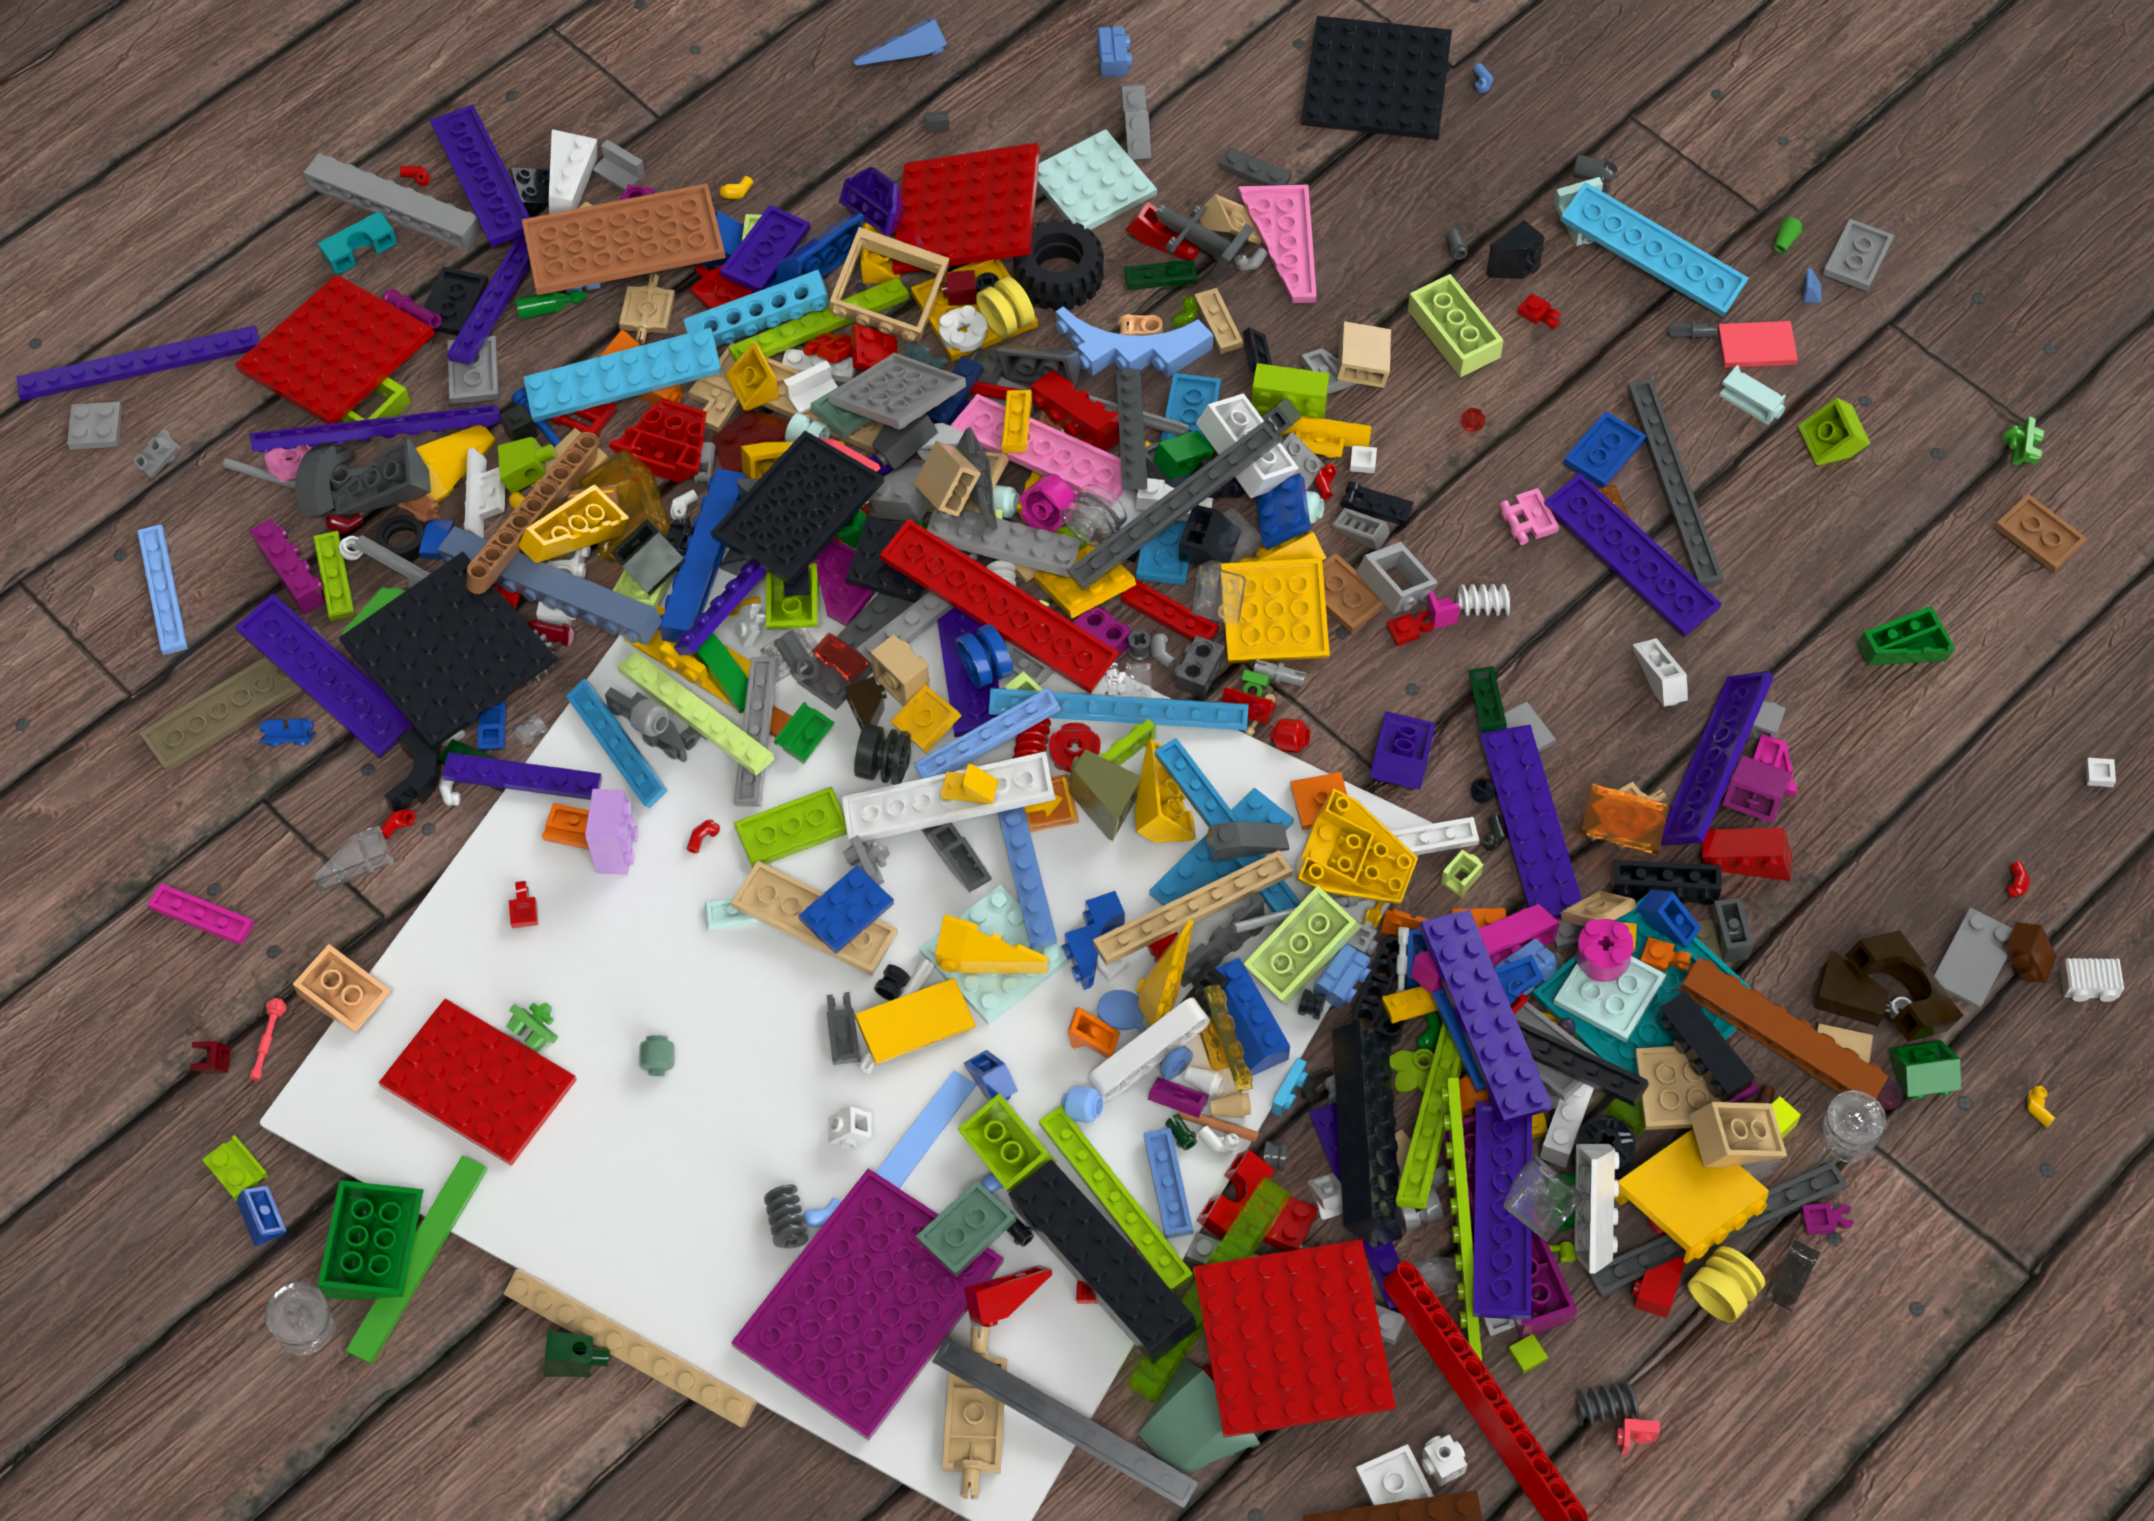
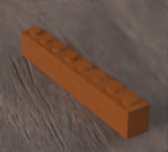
M1698 958L1691 965L1676 990L1679 993L1687 991L1698 1005L1736 1027V1029L1864 1109H1867L1875 1102L1889 1077L1883 1073V1070L1878 1065L1867 1063L1860 1059L1858 1053L1854 1050L1843 1048L1836 1044L1833 1037L1825 1033L1820 1034L1811 1028V1024L1806 1020L1793 1017L1782 1005L1773 1004L1766 1000L1764 995L1758 990L1749 989L1742 985L1736 976L1725 974L1718 970L1716 964L1710 960Z

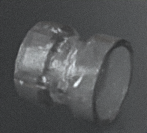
M532 712L525 718L523 724H517L512 728V731L522 745L530 748L535 743V738L543 737L548 733V728L542 719Z

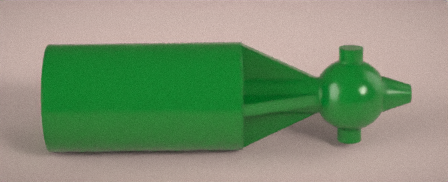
M573 290L570 295L551 292L517 298L515 300L520 320L556 313L570 302L579 304L588 297V293L581 292L580 290Z

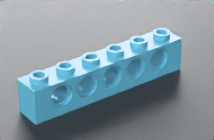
M815 270L683 320L687 333L707 328H717L713 332L717 347L722 344L733 343L736 339L744 336L755 335L758 331L768 327H777L782 322L790 319H799L809 312L823 310L826 306L830 305V298L819 270ZM807 295L806 298L799 300L801 296ZM785 303L782 307L777 308L779 304ZM762 311L760 315L754 316L757 312ZM735 320H739L738 323L732 324Z

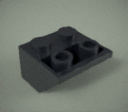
M1197 505L1191 510L1179 543V561L1221 571V564L1231 563L1241 530L1220 511Z

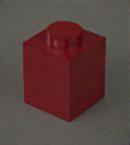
M975 270L946 272L947 282H942L943 297L948 296V306L977 304Z

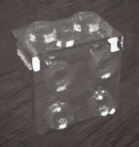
M1215 560L1199 565L1192 614L1230 625L1238 624L1246 584L1245 577L1221 570L1222 562Z

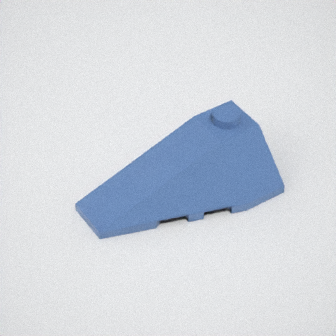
M929 17L906 29L905 35H898L888 39L884 46L881 47L879 45L853 59V62L857 66L922 56L929 53L934 56L944 51L943 46L947 45V42L936 20L933 17Z

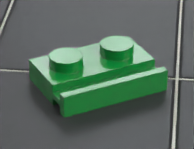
M803 702L774 739V744H778L788 754L805 764L832 729L835 722L816 709L807 706L806 702Z

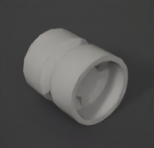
M1432 1185L1425 1209H1417L1418 1212H1416L1415 1208L1400 1207L1403 1218L1402 1229L1404 1231L1419 1227L1421 1221L1428 1224L1443 1219L1441 1203Z

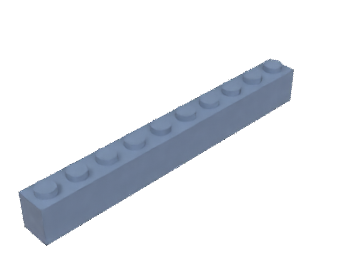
M454 526L438 548V551L443 557L444 564L462 551L472 561L489 540ZM521 553L515 556L494 582L510 593L518 592L530 601L534 602L537 600L542 602L549 609L554 610L556 608L571 618H575V616L581 618L590 626L598 625L612 635L616 633L622 635L631 643L639 642L647 645L663 622L657 610L652 606L546 563H535L529 556Z

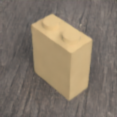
M1344 321L1338 339L1337 380L1384 388L1390 373L1391 329Z
M935 441L914 485L938 510L958 517L981 472L956 447Z

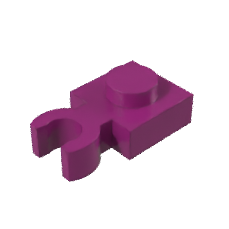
M1830 1203L1802 1205L1801 1214L1805 1234H1831L1835 1231V1225L1842 1229L1851 1228L1854 1220H1845L1841 1216V1214H1849L1851 1206L1842 1205L1837 1210H1832Z

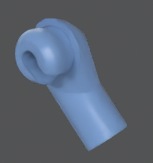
M1479 63L1473 68V72L1479 78L1478 82H1475V87L1478 92L1485 93L1491 88L1493 76Z

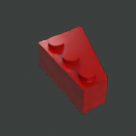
M1784 828L1708 830L1703 841L1702 859L1705 865H1721V872L1791 881L1792 851Z

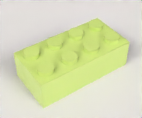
M1451 274L1410 293L1408 312L1460 378L1501 358L1503 339Z
M1317 886L1248 958L1244 965L1281 1001L1288 1005L1361 926L1323 889Z

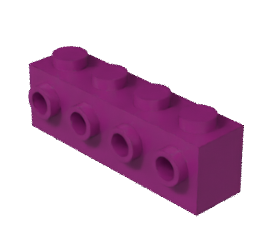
M271 518L249 530L257 549L303 615L325 603L321 590L324 589L322 583L317 576L312 578L310 575L312 570L305 559H299L300 553L293 542L288 543L286 540L288 535L282 525L277 527Z

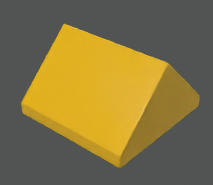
M868 223L863 224L864 229L883 235ZM862 248L861 269L863 283H885L897 277L900 280V274H894L892 270L893 258Z
M753 341L725 374L743 409L747 411L779 398L776 377L758 343Z

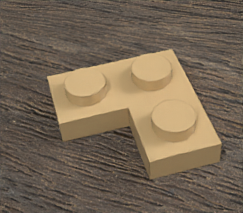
M708 377L698 379L689 391L690 398L706 404L703 410L707 411L705 427L720 433L740 404L732 387Z

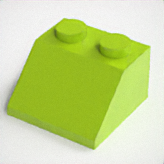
M1837 397L1798 425L1817 465L1851 458L1871 444L1853 406Z

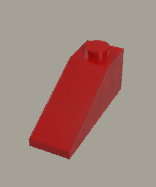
M1147 201L1134 214L1125 230L1143 244L1168 253L1169 250L1165 248L1173 236L1178 238L1179 234L1157 221L1158 217L1155 216L1158 208ZM1184 238L1172 255L1184 260H1194L1201 248Z
M1038 1265L964 1288L970 1321L984 1327L997 1325L998 1320L1008 1318L1053 1275L1052 1269Z

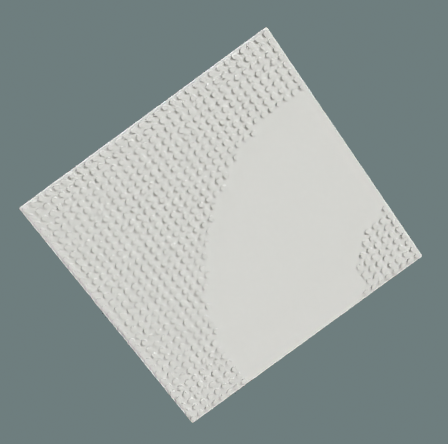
M726 547L722 561L728 553V551L730 550V548ZM719 568L704 612L710 607V602L726 590V584L735 579L736 575ZM675 571V572L672 574V575H673V578H674V575H675V574L678 575L679 572ZM766 573L743 598L749 599L759 596L760 602L755 604H761L762 607L759 610V614L765 615ZM673 579L659 603V606L664 609L666 597L668 594L671 595L673 591ZM819 582L818 627L766 630L765 619L763 623L758 625L761 632L751 647H742L739 638L735 634L734 627L742 613L748 611L750 605L740 607L738 615L727 616L713 632L722 644L750 661L751 657H776L778 659L768 750L773 753L775 760L765 768L761 807L735 806L733 804L738 762L708 739L705 740L700 736L696 745L691 750L685 748L687 760L684 763L677 758H669L663 750L656 746L650 747L642 739V733L635 730L627 718L622 715H614L668 790L651 808L645 807L573 705L569 703L525 763L601 773L602 782L600 789L625 791L627 801H631V814H634L635 817L634 826L638 827L637 842L632 844V849H634L635 853L634 864L629 865L628 875L596 873L590 850L547 842L542 839V833L545 831V824L553 803L589 810L591 800L505 789L369 974L390 989L391 993L356 1033L334 1020L264 1114L260 1124L264 1129L359 1182L423 1189L424 1193L419 1215L424 1218L462 1155L486 1166L487 1172L451 1233L510 1266L524 1270L758 1401V1404L969 1521H1032L1076 1445L1005 1405L1001 1474L980 1473L979 1497L971 1500V1487H969L968 1499L961 1498L962 1473L942 1471L949 1371L932 1362L938 1350L868 1441L736 1350L731 1344L740 1330L821 1229V1227H810L803 1222L800 1225L806 1226L807 1231L802 1235L808 1236L809 1239L806 1244L789 1249L776 1247L773 1244L774 1236L771 1234V1225L768 1221L769 1215L766 1211L767 1205L764 1202V1196L776 1187L788 1184L796 1185L798 1191L792 1195H798L800 1201L795 1205L802 1207V1211L797 1214L802 1216L809 1209H825L832 1198L842 1202L868 1168L876 1173L954 1070L975 1083L965 1068L964 1062L985 1050H988L1006 1064L1018 1091L1011 1095V1098L1007 1100L1008 1103L1057 1161L1056 1165L1129 1245L1134 1248L1039 1126V1120L1061 1106L1063 1094L1067 1093L1072 1086L1093 1087L1088 1081L1089 1074L1108 1059L1087 1046L1076 1049L1072 1048L1067 1031L1075 1008L1080 1007L1101 1020L1098 1016L1097 1006L1100 998L1105 993L1113 990H1126L1139 997L1140 994L1136 993L1141 978L1146 979L1156 964L1154 961L1155 957L1151 956L1147 947L1125 956L1129 961V967L1110 982L1105 979L1096 967L1094 985L1087 990L1083 989L1081 982L1076 983L1071 967H1074L1070 959V962L989 1025L966 1002L976 1024L975 1029L877 1064L870 1074L859 1069L860 1062L833 1065L827 1012H829L827 995L833 994L836 1005L835 1011L845 1009L843 993L850 992L851 1007L854 1009V1015L889 1002L879 996L874 990L877 981L883 978V971L888 964L896 965L905 970L911 978L921 960L925 959L919 953V947L940 932L945 914L958 918L1000 885L1019 903L997 813L952 822L961 837L966 838L992 877L991 881L971 892L966 890L943 862L921 829L865 841L870 850V843L877 842L878 846H887L890 852L889 856L885 859L886 866L879 867L878 863L877 866L885 881L879 886L894 899V905L877 919L898 929V934L873 976L763 922L711 930L708 928L705 902L734 898L752 870L735 829L734 822L831 786L844 813L842 796L894 785L891 782V777L887 783L881 781V770L878 771L874 780L857 778L855 776L854 762L861 729L847 699L837 710H834L797 684V680L790 673V667L774 644L779 638L794 630L808 654L815 659L844 630L846 626L827 617ZM875 592V594L868 601L865 607L879 594V592ZM936 621L908 644L917 657H923L928 663L930 689L949 703L938 624ZM619 635L587 679L606 705L607 702L604 694L610 687L631 699L638 691L648 699L660 704L619 673L617 666L634 651H637L741 730L743 728L744 713H739L725 702L624 641V636ZM1003 639L1005 645L1007 646L1009 642ZM804 662L800 664L801 673L808 667ZM1110 669L1092 692V694L1171 699ZM873 672L867 678L872 677ZM1054 672L1040 685L1043 690L1049 687L1054 692L1090 694L1057 672ZM1013 673L1006 678L998 679L999 688H1004L1018 675ZM885 690L887 696L886 699H883L885 710L877 726L884 728L885 739H887L892 729L898 731L899 737L901 732L890 721L903 707ZM803 702H806L807 706L816 709L835 722L832 729L805 764L788 754L778 744H774V739ZM667 709L668 717L675 725L679 734L689 728L687 723ZM1049 718L1051 725L1049 726L1050 734L1047 737L1050 740L1051 735L1061 730V726L1065 724L1082 723L1089 726L1095 735L1097 733L1101 742V753L1104 754L1116 740L1123 739L1130 734L1132 728L1137 724ZM1156 725V738L1154 741L1163 746L1177 738L1231 810L1255 787L1294 818V823L1286 830L1290 849L1280 852L1293 870L1292 876L1284 881L1302 903L1314 890L1296 880V864L1310 829L1302 830L1290 788V781L1329 773L1238 730ZM953 726L927 753L911 741L910 763L902 783L921 779L914 766L915 762L960 738L954 737ZM1017 735L955 771L967 769L968 764L977 767L1012 759ZM1048 741L1046 744V754L1054 794L1063 799L1048 817L1045 810L1029 813L1025 811L1057 944L1062 948V945L1065 944V933L1086 926L1082 912L1086 911V900L1116 891L1125 912V924L1162 907L1159 902L1149 895V890L1208 833L1209 827L1186 798L1183 800L1186 811L1192 812L1196 838L1193 841L1154 843L1136 832L1135 801L1114 840L1108 839L1069 794L1075 817L1072 818L1062 777H1065L1069 792L1071 783L1068 782V778L1071 772L1055 768L1054 762L1050 758ZM1076 743L1071 748H1068L1073 752L1081 750ZM1146 746L1123 763L1121 767L1141 776ZM1344 781L1347 795L1358 800L1389 831L1433 824ZM709 819L719 824L720 830L715 837L706 835L703 838L699 853H691L686 850L694 828ZM847 834L766 864L823 893L855 866H863L862 862L851 866L846 861L843 852L852 846L849 843ZM526 881L529 888V897H535L537 900L539 925L512 929L510 925L509 900L516 899L515 882ZM1327 893L1331 898L1341 896L1337 894ZM1250 897L1194 923L1188 952L1191 953L1200 944L1206 946L1212 933L1219 926L1225 928L1230 924L1233 919L1232 914L1236 910L1241 908L1244 911L1252 903ZM1365 900L1358 902L1356 906L1341 907L1354 920L1362 923L1367 910L1374 908L1378 901ZM1264 902V914H1271L1272 911ZM1384 903L1381 909L1382 918L1391 903ZM1366 921L1364 924L1372 929L1374 927V924ZM1281 923L1265 926L1259 935L1250 937L1239 950L1230 952L1214 968L1239 957L1244 964ZM1333 957L1288 1005L1281 1001L1245 966L1290 1044L1289 1060L1240 1081L1208 1025L1203 1031L1183 1045L1193 1052V1058L1188 1067L1221 1071L1223 1075L1227 1076V1084L1221 1096H1209L1208 1102L1201 1114L1212 1117L1210 1100H1216L1239 1091L1249 1093L1251 1115H1245V1118L1215 1116L1213 1118L1257 1132L1260 1130L1272 1109V1102L1297 1057L1301 1059L1332 1006L1328 1001H1325L1319 1020L1313 1019L1312 1015L1306 1014L1302 1016L1298 1014L1304 990L1308 989L1313 993L1317 981ZM934 968L922 989L946 980ZM1189 983L1184 988L1180 985L1178 998L1172 1010L1181 1003L1194 987L1192 983ZM444 998L576 1076L577 1081L512 1166L379 1085L380 1079ZM532 1003L538 1006L543 1003L549 1004L552 1007L550 1016L554 1021L550 1025L545 1022L543 1024L555 1033L558 1039L554 1043L548 1041L539 1051L528 1046L524 1041L532 1032L531 1028L527 1027L522 1035L518 1036L506 1027L513 1016V1013L509 1011L513 1004L517 1005L520 1009L525 1008L531 1014L533 1012L529 1007ZM1144 1017L1141 1024L1148 1029L1150 1026ZM855 1020L861 1061L868 1047ZM1137 1028L1117 1030L1120 1032L1113 1055L1139 1036L1141 1032ZM647 1036H667L668 1040L674 1043V1067L665 1071L664 1076H649L647 1070L639 1067V1046L641 1042L646 1040ZM1158 1064L1112 1100L1104 1101L1101 1116L1093 1122H1074L1165 1237L1143 1136L1145 1132L1168 1129L1165 1123L1169 1118L1178 1126L1173 1115L1178 1114L1179 1111L1147 1100L1158 1077L1165 1079L1160 1073L1161 1065ZM1187 1068L1177 1077L1168 1080L1206 1094L1194 1085L1184 1081ZM977 1085L900 1188L938 1215L976 1180L981 1184L983 1177L992 1173L957 1130V1128L989 1102ZM850 1106L871 1113L872 1139L858 1145L853 1150H844L838 1145L829 1143L828 1124L830 1116ZM1187 1120L1183 1121L1189 1130L1194 1131L1197 1135L1196 1145L1189 1150H1183V1148L1177 1146V1140L1173 1134L1172 1136L1192 1222L1193 1234L1166 1239L1182 1260L1185 1259L1197 1232L1200 1233L1203 1225L1196 1221L1211 1197L1223 1193L1230 1181L1224 1176L1236 1155L1247 1151L1252 1141L1238 1137L1239 1144L1235 1151L1231 1153L1213 1152L1198 1136V1132L1205 1126ZM1210 1128L1218 1137H1225L1227 1133ZM1002 1188L992 1193L1026 1227H1030L1013 1209L1008 1195L1011 1191ZM1033 1230L1034 1238L1025 1247L1016 1245L1014 1238L1005 1231L988 1247L1004 1258L1003 1264L991 1280L1038 1265L1052 1269L1053 1275L1008 1318L998 1320V1324L995 1326L987 1327L989 1328L987 1352L994 1358L1007 1359V1371L1091 1420L1135 1344L1099 1304H1077V1279ZM967 1310L948 1337L970 1349L971 1327L978 1326L980 1338L981 1325L970 1321Z

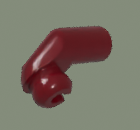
M359 513L354 514L348 519L338 515H329L325 521L330 530L338 531L341 534H347L364 524V520Z

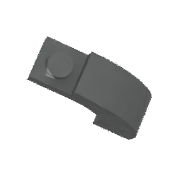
M340 445L316 446L304 455L297 470L295 483L296 501L300 517L321 515L335 508L330 492L331 473L336 465L353 457L351 448L341 449Z

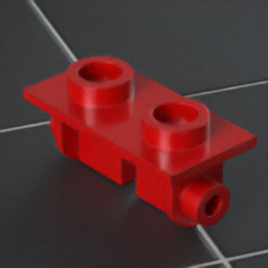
M1224 687L1222 702L1248 704V719L1269 724L1270 713H1274L1276 710V703H1273L1272 699Z

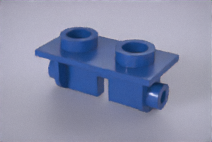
M308 718L289 719V728H285L284 719H266L265 722H260V732H265V734L259 740V743H268V746L283 745V742H293L294 745H306L316 736V732H310L314 728L313 721H308Z

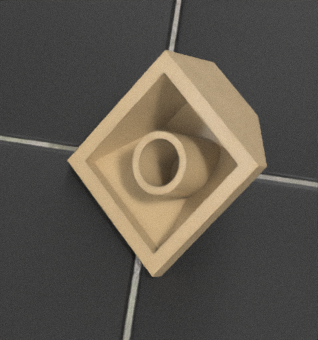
M1217 194L1204 205L1207 207V210L1200 218L1201 226L1220 236L1235 239L1245 224H1248L1254 230L1247 242L1258 245L1262 242L1245 206Z

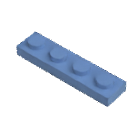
M1171 1128L1145 1132L1143 1137L1165 1239L1193 1234V1227Z

